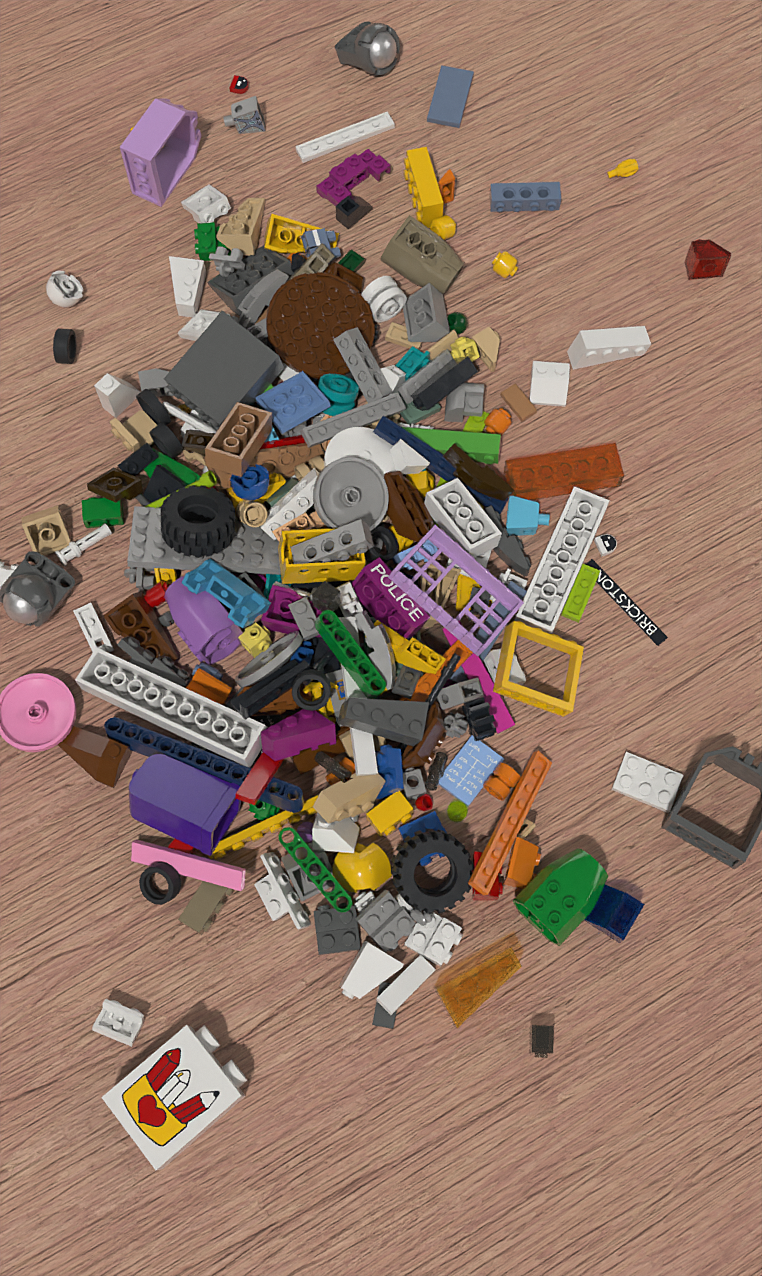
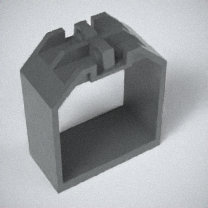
M732 746L707 752L697 761L661 828L729 867L736 869L746 862L762 830V808L740 850L677 814L702 767L712 763L744 782L759 789L762 796V762L759 763L758 767L752 764L755 759L754 756L748 753L742 759L739 757L742 751Z

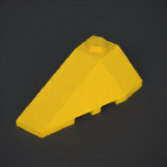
M271 214L267 221L264 249L278 253L305 252L301 239L303 233L322 228ZM335 232L336 241L329 243L330 248L336 247L339 233Z

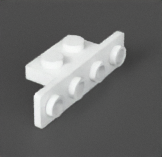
M274 852L262 854L260 857L269 874L254 885L272 921H276L289 913L298 930L309 927L311 923L308 920V914L303 910L298 895L291 887L289 877L284 873L279 858Z

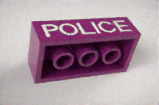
M379 557L361 570L351 583L357 598L376 620L409 640L415 636L431 617L419 604L388 578L392 571Z

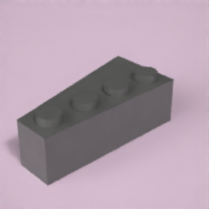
M349 698L341 705L338 724L414 746L422 741L429 702Z

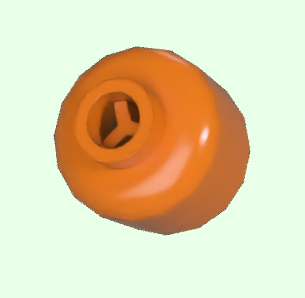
M499 408V410L493 409L484 420V424L487 427L485 430L489 434H499L502 436L511 425L510 414L502 408Z

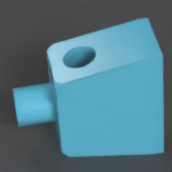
M509 496L506 520L508 536L534 535L538 525H549L550 514L539 513L538 502Z

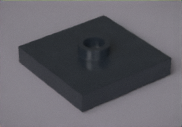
M159 464L156 465L143 496L152 503L187 486V484Z

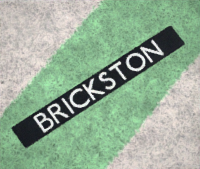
M593 559L585 564L600 570L596 583L657 646L668 638Z

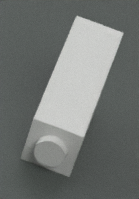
M108 373L94 385L102 407L115 418L140 393L129 382Z
M364 941L339 984L343 989L341 993L351 999L354 996L360 999L399 971L404 964Z

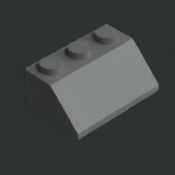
M428 283L407 298L403 312L408 341L436 342L450 333L443 294L431 283Z

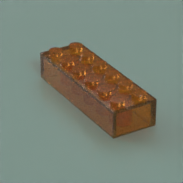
M616 443L510 459L505 461L504 466L506 482L514 489L510 496L527 500L571 494L574 486L585 491L621 486L624 478Z

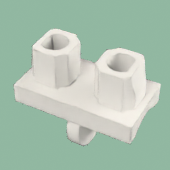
M350 582L332 590L344 617H355L356 614L363 611Z

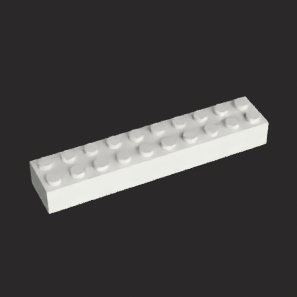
M97 647L75 679L82 690L248 768L252 766L262 749L261 731L267 729L266 725L251 718L245 720L238 712Z

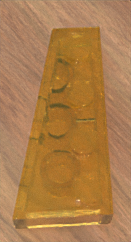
M512 947L501 950L434 988L455 1028L458 1029L470 1015L522 967Z

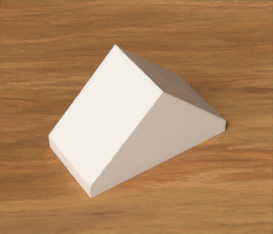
M401 439L390 448L395 470L401 471L403 474H419L430 464V462Z

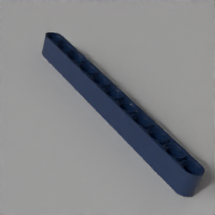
M110 718L104 724L109 739L128 746L130 750L147 757L163 754L239 786L242 785L251 771V768L120 718ZM275 777L271 779L259 798L263 802L293 813L301 811L304 806L301 788Z

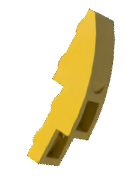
M376 620V622L374 623V626L376 627V626H378V625H380V624H383V623H381L380 621ZM383 624L391 642L396 662L422 672L437 673L446 660L444 657L412 637L409 641Z

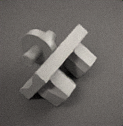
M217 247L215 254L209 255V259L215 263L216 271H219L222 277H227L234 269L244 270L245 264L242 262L243 253L240 249L233 248L230 256H228L229 251L226 248Z
M130 567V569L124 570V576L129 578V583H135L136 578V587L139 588L138 592L145 593V589H150L155 585V577L146 576V571H154V568L137 567L136 569V567Z

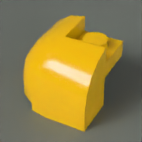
M357 843L354 853L338 852L334 860L333 877L343 889L354 893L371 888L373 891L392 877L389 858L374 843L368 847Z

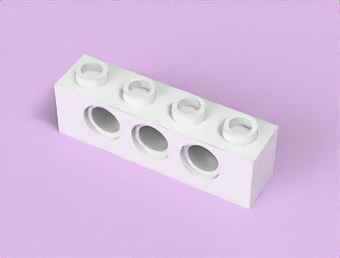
M315 468L267 511V519L260 527L273 540L276 537L272 531L302 515L314 504L313 488L319 475Z

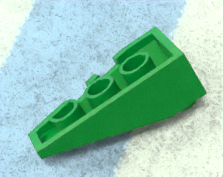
M155 449L153 450L158 455V458L143 469L148 477L151 478L156 465L160 464L187 485L200 480L201 477L190 468Z

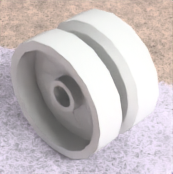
M390 276L377 278L365 288L361 295L370 306L372 318L378 323L388 321L396 316L407 301L404 292Z

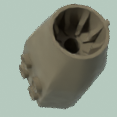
M410 215L391 238L381 256L383 263L411 283L420 287L431 283L442 294L448 291L464 266L461 259L440 236Z

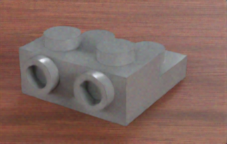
M384 890L355 918L376 945L385 953L393 951L398 946L397 941L402 936L410 935L413 932V926L416 924L387 890Z

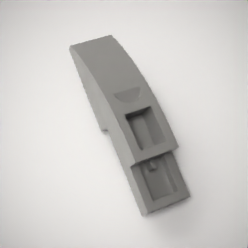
M277 269L264 277L249 291L237 308L242 311L238 319L242 327L247 330L255 324L258 317L262 314L265 305L269 306L273 295L281 285L286 283L289 277L287 274Z
M366 610L355 615L357 619L355 623L360 631L363 630L365 633L367 645L374 649V652L368 655L369 660L383 677L386 688L389 690L394 687L396 679V666L392 645L383 624L375 627Z

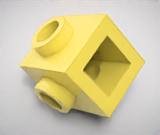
M460 337L455 340V343L450 345L453 358L469 356L473 362V360L480 357L477 344L472 339Z
M256 622L252 626L247 627L243 634L238 637L242 646L254 658L261 652L266 651L272 644L269 630L265 626L260 627Z

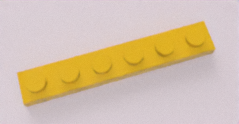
M318 795L304 801V806L299 812L293 813L285 810L220 841L209 858L220 859L226 855L225 852L232 849L234 851L239 850L248 841H258L267 832L275 833L281 830L282 825L286 823L294 824L301 820V816L305 814L313 815L317 813L313 805Z

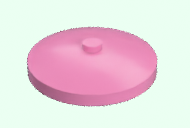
M42 673L24 675L12 681L0 694V735L8 744L18 750L41 752L53 748L67 737L76 719L75 699L69 688L54 676Z

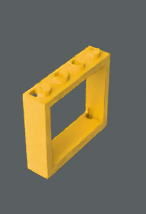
M513 621L505 627L493 692L564 717L573 712L584 647L574 641L564 640L556 634L545 633L540 628L529 627L521 621ZM517 635L570 655L563 700L508 681Z

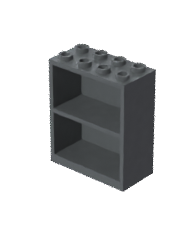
M221 311L166 375L164 380L168 384L166 387L177 399L184 401L188 408L192 411L195 410L204 421H209L212 427L218 430L237 402L252 406L256 402L255 397L264 393L284 369V365L279 355L224 311Z

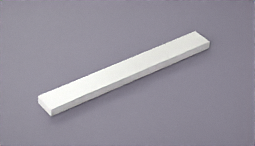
M338 617L360 646L358 629L355 623L356 617ZM337 635L338 641H342L341 638ZM346 651L349 657L354 658L351 652ZM341 664L346 700L349 698L367 699ZM359 668V671L364 674L363 668ZM350 728L356 776L378 774L373 735Z

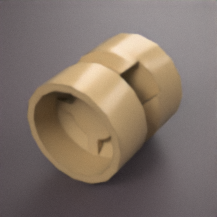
M242 500L236 507V516L242 523L254 528L265 523L267 510L262 504L254 500Z

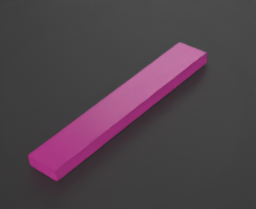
M446 628L442 629L451 647L458 639ZM473 653L461 667L468 680L479 679L484 693V701L490 705L489 713L494 715L495 721L493 724L496 727V733L499 734L514 726L515 723L500 695L493 692L494 684L480 657Z

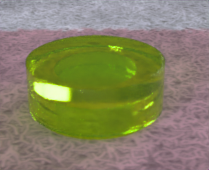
M460 801L452 802L447 809L448 818L453 822H462L468 812L466 805Z

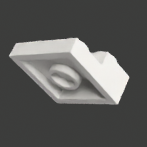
M211 185L205 186L181 202L183 208L190 212L198 223H212L215 218L227 214L228 210L231 209L227 197Z
M433 913L431 914L432 921L427 923V925L422 926L416 923L413 932L409 935L404 946L441 967L443 962L445 964L449 962L453 954L450 952L453 944H459L463 934L460 933L462 929L460 926Z

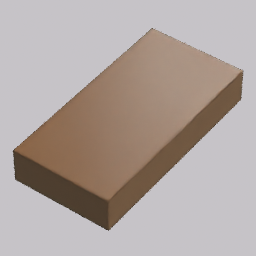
M516 383L501 392L500 396L521 422L537 413V409Z

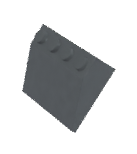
M263 245L255 251L254 255L246 256L242 259V262L245 264L244 270L234 269L227 277H222L219 274L207 283L223 302L240 316L242 311L237 308L249 291L264 277L277 269L289 276L288 279L294 274L291 270L290 260L274 251L264 249Z

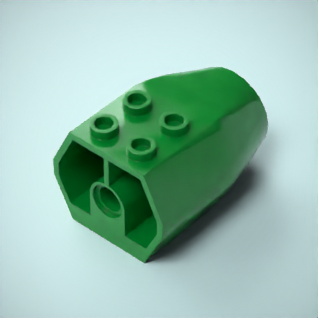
M577 848L544 867L513 900V903L518 912L549 942L560 946L593 910L608 879V874L596 859L586 851Z

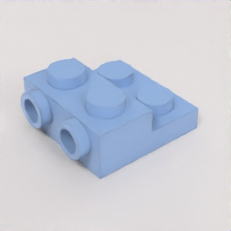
M429 540L421 547L431 557L438 551L437 547ZM415 546L396 554L392 558L394 564H399ZM418 551L410 558L416 565L418 561H428ZM408 563L401 568H406L407 571L412 569Z

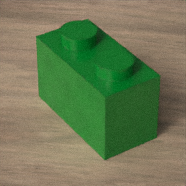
M95 497L82 500V518L85 527L97 528L103 526V524L107 526L124 525L122 501L120 500L115 503L106 498Z

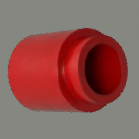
M161 580L146 592L147 594L144 595V598L149 606L152 608L158 607L166 601L164 598L165 592L171 585L168 581Z

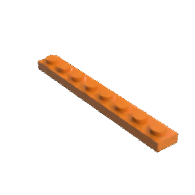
M539 751L533 752L468 882L469 885L483 896L489 894L552 765V762Z

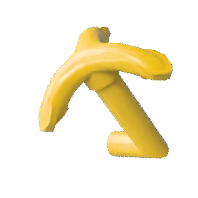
M319 681L311 682L305 686L303 692L305 694L311 692V697L314 694L315 700H318L322 696L321 688H323V685ZM330 682L331 689H338L339 686ZM325 706L318 710V713L335 724V718L327 716Z

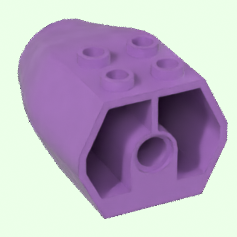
M182 576L167 588L164 598L175 624L180 629L177 633L200 662L205 661L208 665H212L226 658L241 644L238 637L243 632L239 626L235 625L228 618L229 613L218 599L207 591L199 594L189 591L182 584L184 576Z

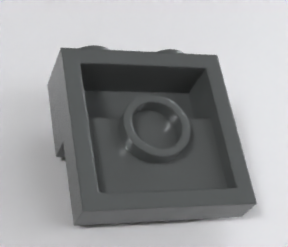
M340 903L338 907L343 908L347 903ZM330 905L317 907L318 911H314L318 954L327 955L360 950L358 925L355 920L357 917L355 906H351L347 912L343 913L338 912L335 908L330 909Z

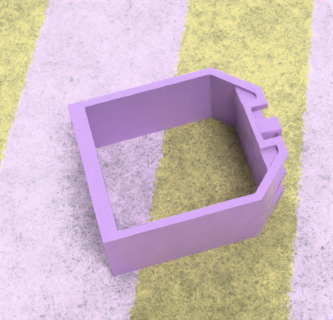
M154 99L120 146L132 194L162 207L195 160L201 139L200 130L197 129L195 131L198 123L196 111L186 110L183 105H175L169 99Z

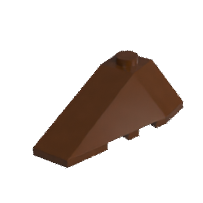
M141 591L130 595L103 615L116 634L124 638L128 636L134 637L140 642V646L151 651L155 658L164 655L170 657L173 661L178 659L153 608L145 601Z
M75 726L72 727L67 737L58 744L93 779L111 788H115L132 754L128 746Z

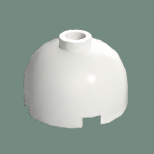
M55 271L49 277L46 284V292L54 304L65 308L79 302L83 296V287L73 275L69 277L65 275V271Z

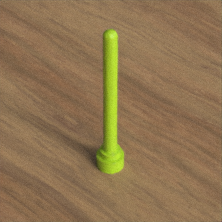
M209 470L202 474L200 480L185 486V488L194 485L195 487L206 486L210 488L217 484V478ZM170 494L144 507L160 508L164 500L168 496L170 497Z

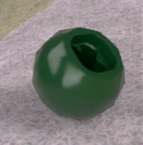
M461 312L449 314L447 317L449 331L455 330L457 335L464 333L468 326L466 316Z

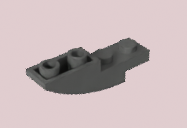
M492 506L485 508L484 512L502 533L498 546L493 548L494 552L514 571L524 577L527 576L531 563L528 557H524L521 542L517 541L514 535L508 537L506 528H502L500 524L499 513L494 511Z
M134 637L122 638L117 644L132 657L129 663L180 686H186L192 680L189 677V673L174 665V661L170 657L162 655L155 658V655L141 647L140 642Z

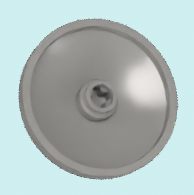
M345 457L335 460L322 469L315 481L313 488L314 507L321 521L329 529H337L361 519L369 525L371 531L382 521L388 508L389 495L383 476L372 464L363 459Z
M293 631L278 639L266 651L253 658L237 674L235 681L240 687H246L268 677L283 667L299 648L304 638L299 631Z

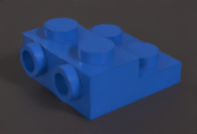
M391 745L381 746L380 751H375L378 774L386 782L376 799L385 798L404 789L401 749L393 748Z
M435 811L398 828L404 843L406 842L404 839L407 836L412 838L415 836L414 832L419 830L422 833L426 829H433L434 831L439 829L446 832ZM442 853L428 854L416 866H426L433 862L432 858L437 856L443 858L445 855Z

